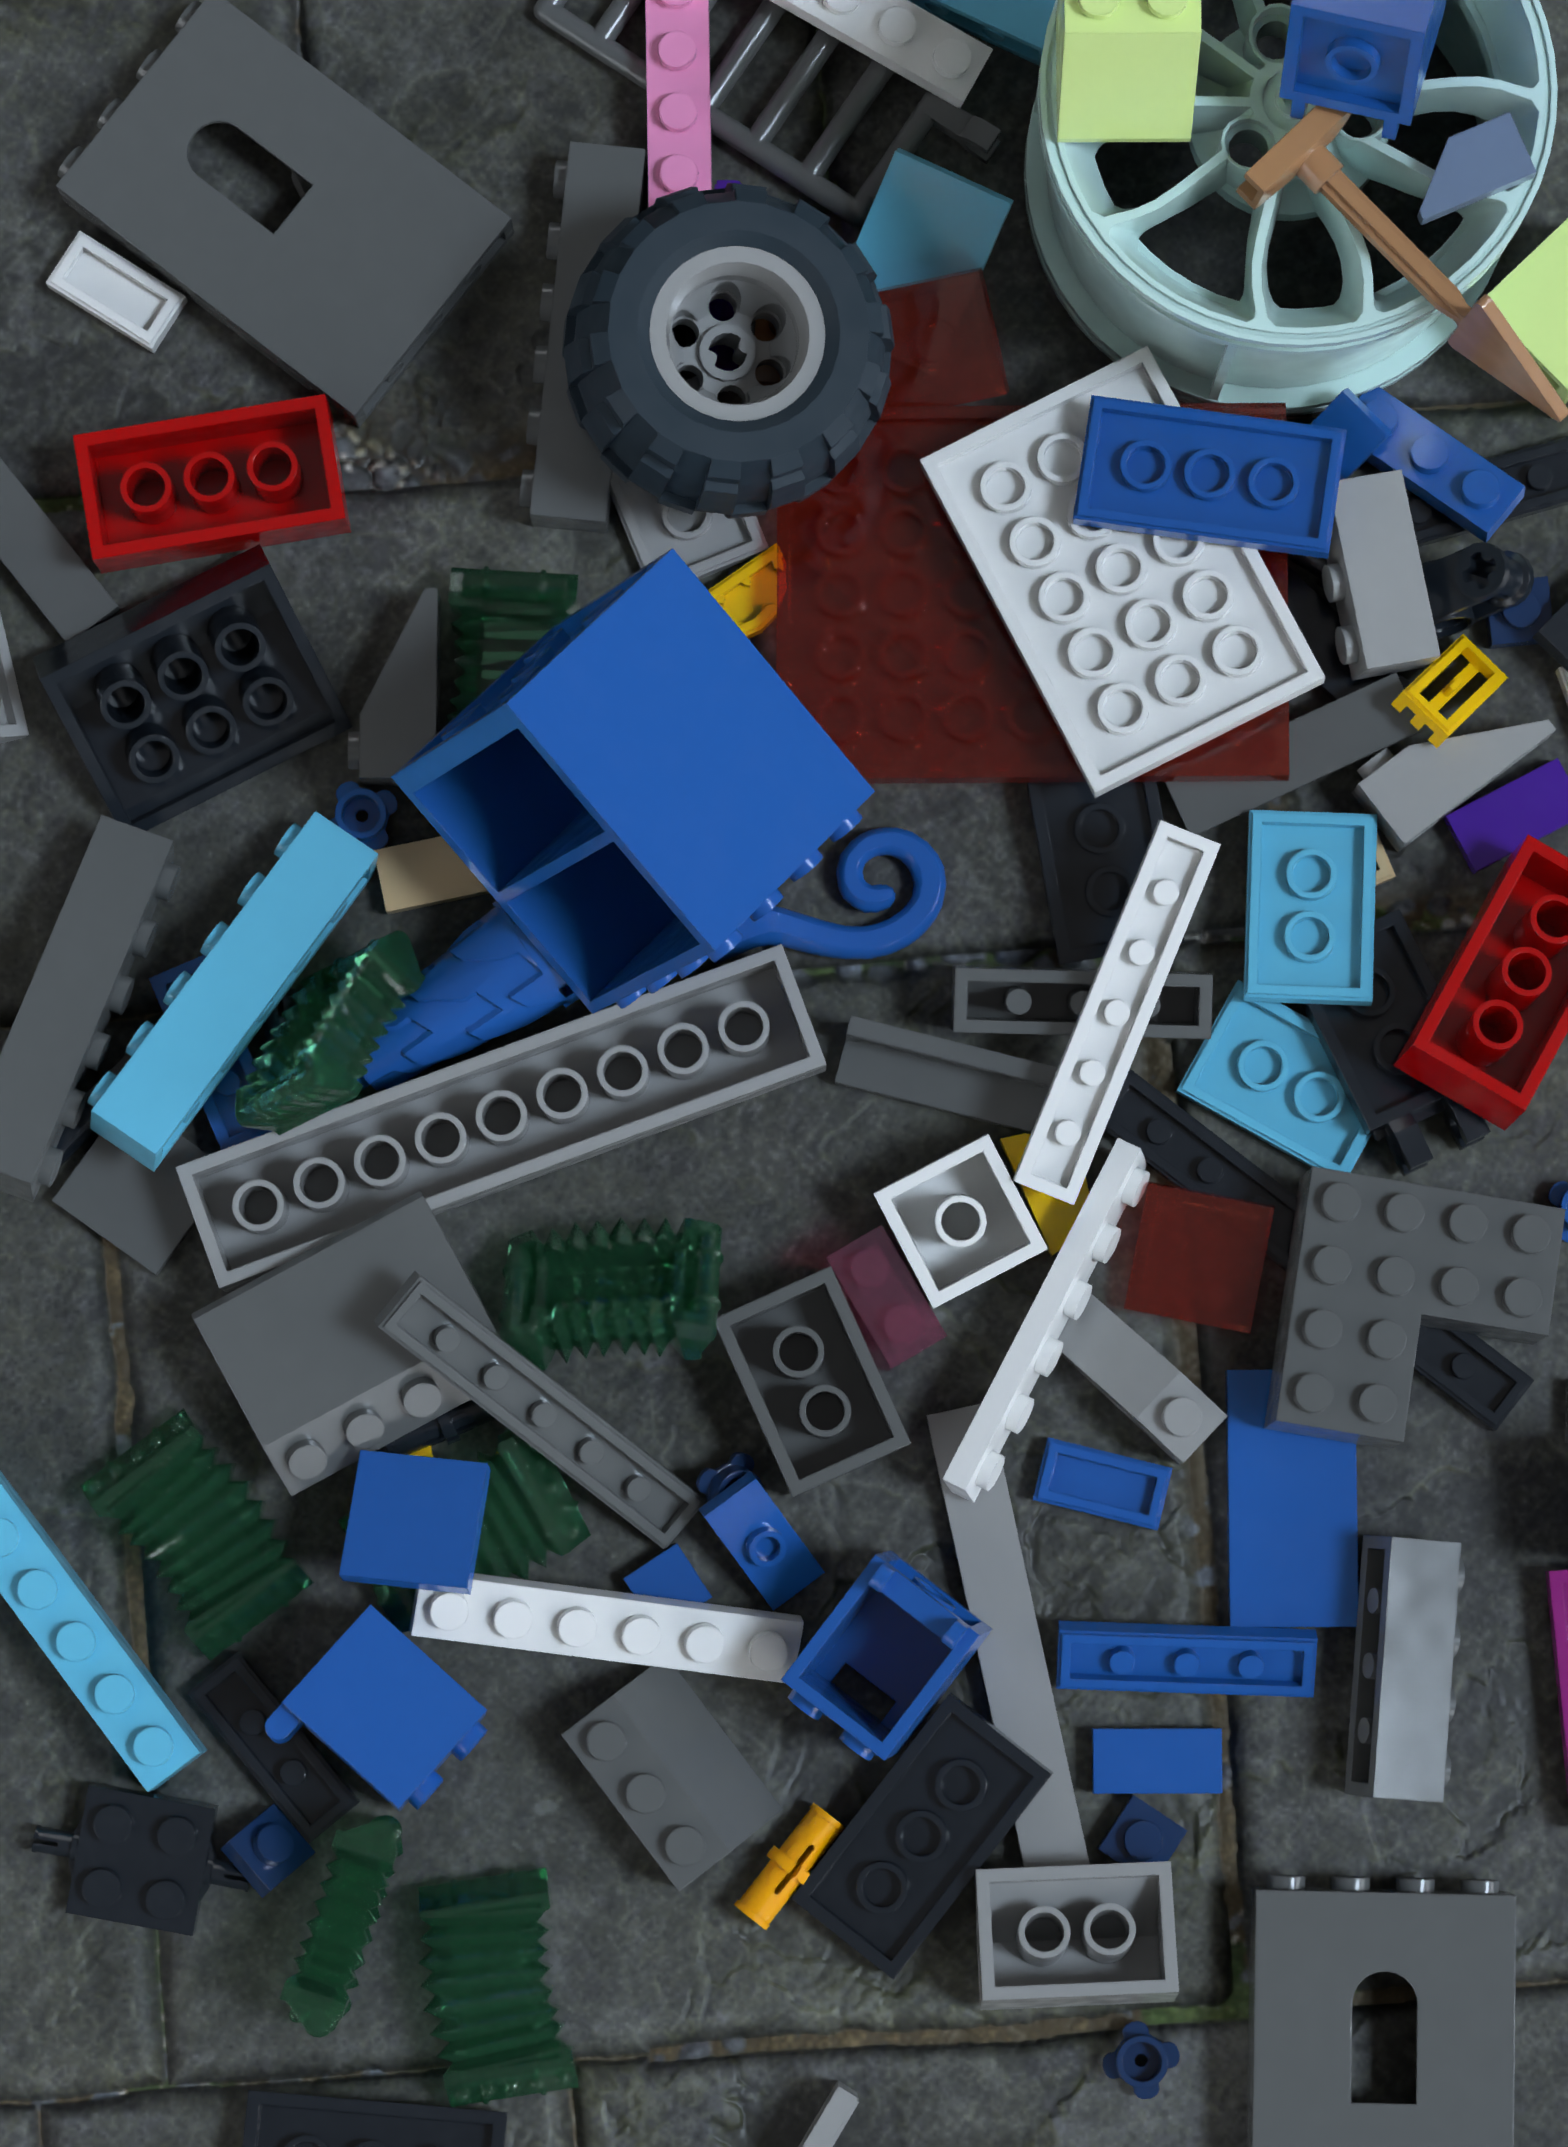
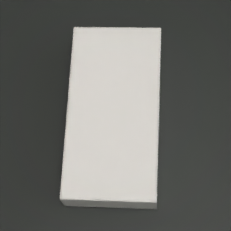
M82 231L78 232L46 281L48 288L152 353H155L188 302L186 296Z

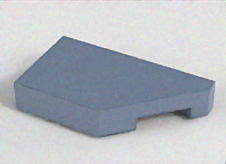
M1510 112L1448 137L1417 215L1420 225L1534 178L1537 171Z

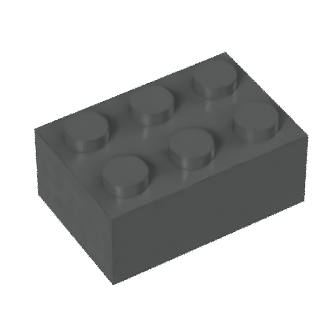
M831 1266L713 1319L714 1325L792 1498L911 1444Z

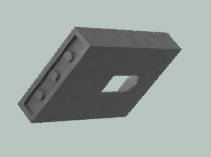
M195 0L179 17L175 25V31L178 34L163 52L160 49H155L141 64L136 74V79L139 82L126 99L122 100L120 97L114 99L103 111L97 122V128L100 131L85 149L81 146L76 147L63 161L57 174L61 180L57 183L56 187L65 203L315 395L326 394L329 405L360 428L514 234L512 219L227 0H204L201 3ZM213 123H226L238 128L312 185L274 234L201 179L192 170L188 161V148L193 136L201 128Z
M1272 1874L1266 1875V1886H1251L1247 2147H1514L1517 1896L1509 1892H1499L1500 1880L1460 1879V1891L1435 1890V1879L1399 1877L1396 1878V1889H1370V1877L1331 1876V1888L1305 1887V1876ZM1377 1972H1392L1402 1976L1411 1985L1416 1995V2104L1351 2102L1352 2001L1355 1990L1362 1980Z

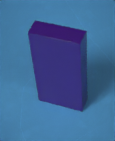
M1558 758L1443 818L1472 874L1510 856L1528 834L1540 840L1568 825V776Z

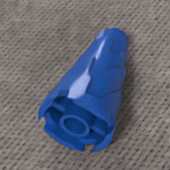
M495 901L492 903L494 908L463 931L444 954L414 977L404 992L351 1033L354 1037L345 1042L348 1054L341 1058V1062L359 1089L363 1090L371 1085L380 1092L384 1088L389 1089L406 1082L441 1061L466 1054L495 1037L522 1028L561 1005H564L566 1008L579 998L498 902Z

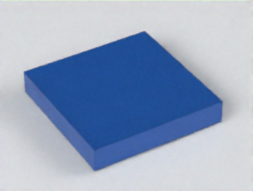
M360 1450L339 1572L341 1579L348 1582L471 1595L491 1473L488 1463Z

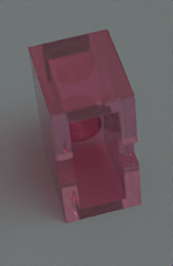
M882 1225L826 1257V1264L828 1267H832L843 1293L855 1310L889 1371L904 1364L947 1337Z

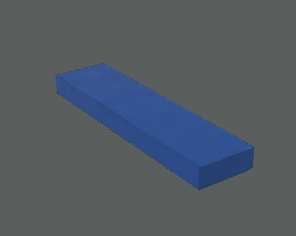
M1058 1620L1056 1689L1314 1698L1317 1632L1316 1629Z

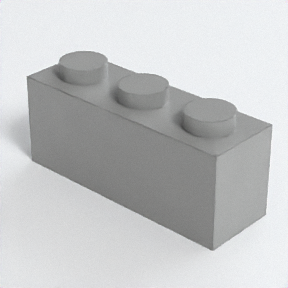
M1402 469L1340 480L1329 557L1327 559L1328 564L1324 565L1322 569L1325 595L1330 603L1336 602L1341 625L1335 630V644L1339 660L1343 665L1349 664L1352 680L1425 668L1439 658L1441 654Z

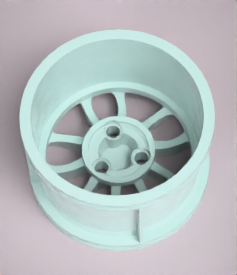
M1056 0L1046 29L1039 68L1037 93L1032 108L1025 146L1024 191L1026 212L1035 249L1043 271L1057 298L1075 324L1101 352L1115 362L1148 345L1177 400L1208 410L1229 414L1283 417L1324 411L1341 391L1349 388L1358 398L1362 394L1378 387L1384 389L1421 366L1448 341L1458 327L1456 322L1438 311L1405 277L1377 292H1373L1371 260L1363 235L1321 192L1315 195L1295 176L1255 210L1236 192L1237 188L1246 180L1244 175L1250 167L1241 166L1233 161L1230 157L1229 149L1236 144L1248 143L1258 148L1263 157L1300 121V119L1290 117L1292 100L1279 97L1284 58L1271 59L1264 56L1259 51L1256 43L1265 36H1275L1286 42L1291 6L1283 3L1265 6L1263 0H1232L1240 29L1227 36L1222 42L1201 29L1192 133L1189 142L1190 150L1198 168L1155 200L1137 208L1122 209L1114 206L1104 186L1095 160L1098 149L1106 142H1057L1056 7L1058 0ZM1446 0L1445 11L1435 44L1453 67L1457 77L1424 80L1413 115L1454 111L1474 115L1477 125L1510 112L1537 171L1533 179L1457 210L1456 212L1464 219L1442 247L1428 258L1458 288L1471 308L1479 300L1501 254L1525 218L1539 189L1551 153L1556 125L1558 85L1555 53L1548 23L1539 0ZM1308 104L1307 111H1306V115H1307L1316 105ZM1364 116L1370 122L1372 132L1369 135L1352 137L1341 129L1335 139L1326 146L1344 165L1341 171L1360 190L1369 180H1373L1424 199L1435 172L1434 169L1388 145V139L1382 138L1384 120ZM1215 191L1235 207L1252 214L1246 246L1244 292L1240 301L1211 292L1178 274L1150 252L1139 240L1140 236L1146 230L1193 206ZM1319 216L1335 243L1341 261L1343 283L1340 298L1334 305L1325 307L1280 308L1274 303L1270 295L1267 278L1268 249L1276 220L1297 221Z

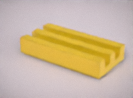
M1462 634L1439 658L1406 687L1391 705L1399 713L1408 707L1416 714L1409 722L1418 731L1426 724L1434 732L1428 741L1438 748L1508 677L1476 645ZM1462 654L1470 663L1428 702L1420 693ZM1478 672L1482 673L1488 680L1446 719L1439 710Z

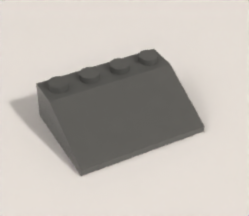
M421 1190L191 1314L260 1444L291 1496L358 1461L360 1450L376 1451L471 1400L381 1330L373 1321L414 1271H417L502 1338Z

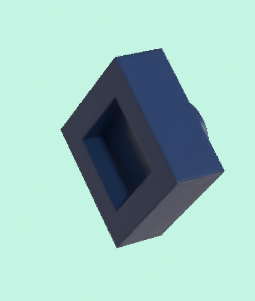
M1548 576L1535 577L1531 593L1518 606L1485 618L1489 649L1539 644L1532 637L1553 617Z
M1132 1794L1097 1848L1118 1863L1168 1861L1187 1833V1830Z
M274 1803L221 1848L223 1853L262 1898L316 1853Z

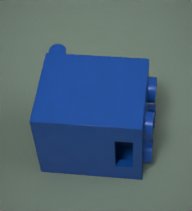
M1292 0L1279 93L1280 98L1292 100L1290 117L1302 120L1306 115L1308 104L1384 120L1382 138L1395 140L1399 124L1411 125L1444 15L1446 0Z
M890 1550L876 1554L781 1680L793 1689L788 1695V1699L800 1710L815 1720H819L822 1715L828 1716L841 1726L844 1731L839 1738L855 1753L868 1761L874 1755L879 1756L885 1761L902 1750L993 1629ZM846 1663L896 1701L882 1721L832 1683Z
M371 1604L282 1701L281 1705L265 1723L267 1735L277 1744H284L290 1741L304 1725L398 1812L408 1802L418 1810L443 1783L444 1779L436 1772L451 1754L462 1761L488 1731L480 1723L486 1716L487 1709Z

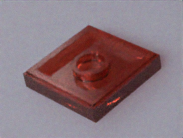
M982 267L877 289L882 304H886L890 309L895 347L891 352L889 374L891 386L883 408L884 420L1007 395L1010 390Z
M1149 1181L1124 1309L1250 1334L1275 1206Z

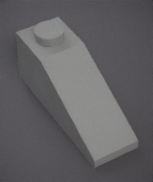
M1548 719L1447 738L1438 748L1430 742L1408 745L1395 756H1393L1388 748H1385L1357 770L1364 780L1358 783L1351 793L1367 814H1377L1378 828L1395 850L1399 852L1546 741L1556 731V728Z
M1091 1294L1083 1313L1077 1320L1069 1317L1058 1340L1063 1342L1061 1355L1177 1464L1184 1463L1227 1417L1181 1371L1093 1294Z

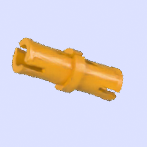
M813 1802L810 1810L782 1846L778 1849L773 1845L766 1856L771 1860L734 1905L759 1926L767 1930L770 1927L771 1921L799 1885H804L810 1875V1871L846 1827Z

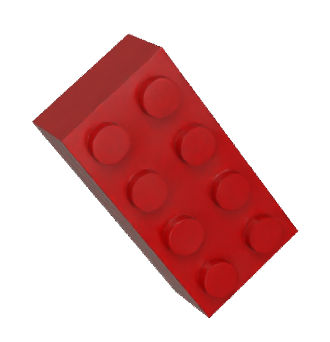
M326 394L73 435L92 560L101 573L248 550L259 544L261 547L351 533L332 411Z
M1529 834L1507 858L1394 1064V1067L1504 1131L1526 1111L1568 1033V857Z

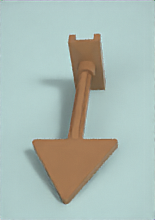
M1316 105L1245 173L1244 178L1246 180L1237 188L1236 192L1254 210L1283 188L1295 176L1315 195L1321 192L1438 311L1456 322L1458 327L1448 339V343L1453 349L1557 422H1561L1568 415V408L1491 297L1484 294L1471 308L1458 288L1341 171L1344 165L1326 146L1335 139L1352 113Z

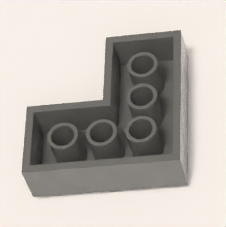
M1312 1166L1299 1180L1297 1207L1294 1214L1264 1429L1389 1450L1403 1443L1420 1325L1531 1345L1549 1336L1566 1209Z

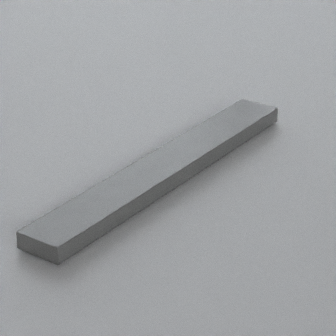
M981 1404L926 1415L967 1609L993 1629L977 1649L992 1724L1053 1772L1045 1785L1014 1823L1023 1867L1090 1865L1004 1468H1002L994 1486L989 1491L981 1489L974 1503L952 1493L943 1481V1477Z

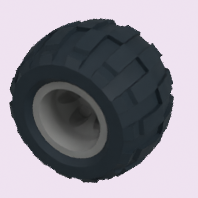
M727 183L726 187L722 189L698 191V187H688L656 198L655 203L634 217L625 218L599 244L593 258L583 274L580 275L565 319L562 357L565 359L568 381L567 395L579 427L584 430L586 429L601 452L599 458L625 483L631 481L659 498L657 503L691 515L694 511L724 514L728 519L765 515L768 510L791 502L800 503L822 489L859 453L881 417L891 386L889 378L891 352L895 347L890 309L886 304H882L874 280L877 275L855 242L847 244L828 225L830 217L801 199L798 200L797 204H793L767 194V187ZM716 299L726 300L733 307L734 316L727 321H718L710 314L709 303ZM758 319L770 321L776 330L775 338L770 341L758 340L751 331V323ZM677 325L690 327L696 336L695 344L690 347L679 346L674 338L672 328ZM716 345H725L734 350L732 361L740 365V367L733 371H724L715 366L717 355L709 349ZM762 365L774 367L780 375V382L773 385H761L755 376L756 368ZM690 371L694 373L700 381V389L696 391L690 387L679 372ZM733 391L741 398L742 404L721 403L717 400V397L721 392Z

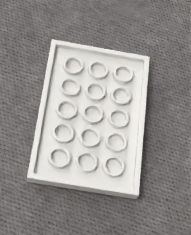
M1148 345L920 459V466L1095 798L1323 684L1325 681L1324 673L1257 549L1073 524L1091 395L1180 407Z

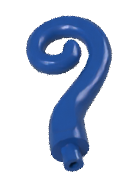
M880 827L868 830L851 840L840 854L836 868L838 889L844 900L853 908L864 913H878L890 908L895 901L896 894L894 889L888 885L879 884L872 886L864 880L863 870L865 864L874 857L881 855L893 856L907 866L913 881L912 896L902 910L876 924L845 926L775 906L757 921L753 922L749 917L737 929L743 935L742 940L726 955L715 961L714 964L717 965L756 947L777 946L780 944L785 948L838 959H873L897 952L918 940L937 919L943 907L947 886L945 867L932 846L912 831L897 827Z

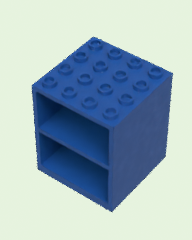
M673 548L554 625L391 776L592 1014L613 1003H616L620 1009H623L634 1002L646 990L651 994L655 993L677 974L684 978L696 970L708 958L715 962L726 955L743 938V935L737 928L749 917L754 922L772 910L784 897L778 888L789 877L795 882L812 870L823 858L818 848L828 838L835 842L851 831L863 818L857 809L875 792Z

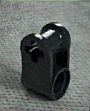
M1485 542L1474 543L1441 559L1422 563L1437 638L1462 632L1480 620L1518 606L1526 600L1534 584V571L1528 559L1522 554L1508 550L1502 551L1496 545Z

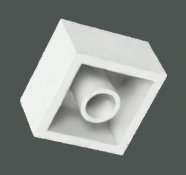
M988 1133L874 1192L879 1206L933 1309L1048 1249Z

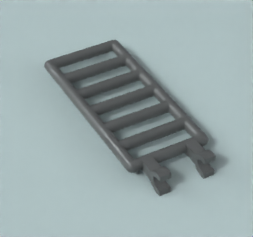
M538 0L536 2L533 13L535 18L647 91L646 61L615 41L643 0H613L595 27L565 9L564 5L568 0ZM709 0V13L718 0ZM770 0L762 1L710 77L711 134L856 227L864 225L895 150L901 148L914 154L932 127L958 142L967 152L985 164L988 163L1000 145V140L998 139L1001 135L1000 129L984 119L973 116L964 109H959L931 92L926 91L859 191L853 197L823 176L894 74V71L872 60L802 163L772 144L771 141L831 56L840 40L818 29L750 129L719 109L786 12L784 8Z

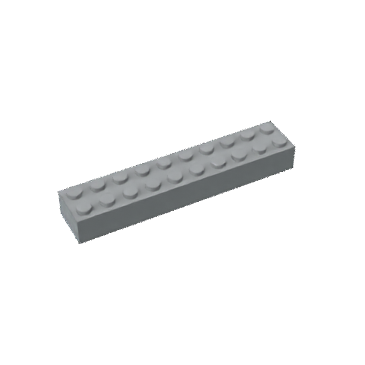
M780 944L668 985L651 994L649 992L641 995L623 1009H620L618 1005L611 1006L594 1014L581 1017L175 1168L218 1287L225 1292H229L248 1284L420 1190L433 1214L437 1215L825 1072L827 1064L784 948Z

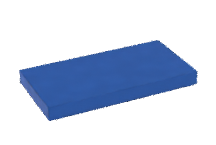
M1091 395L1073 524L1328 559L1347 429Z
M1225 1370L1228 1626L1356 1627L1358 1612L1356 1444L1264 1429L1272 1370Z

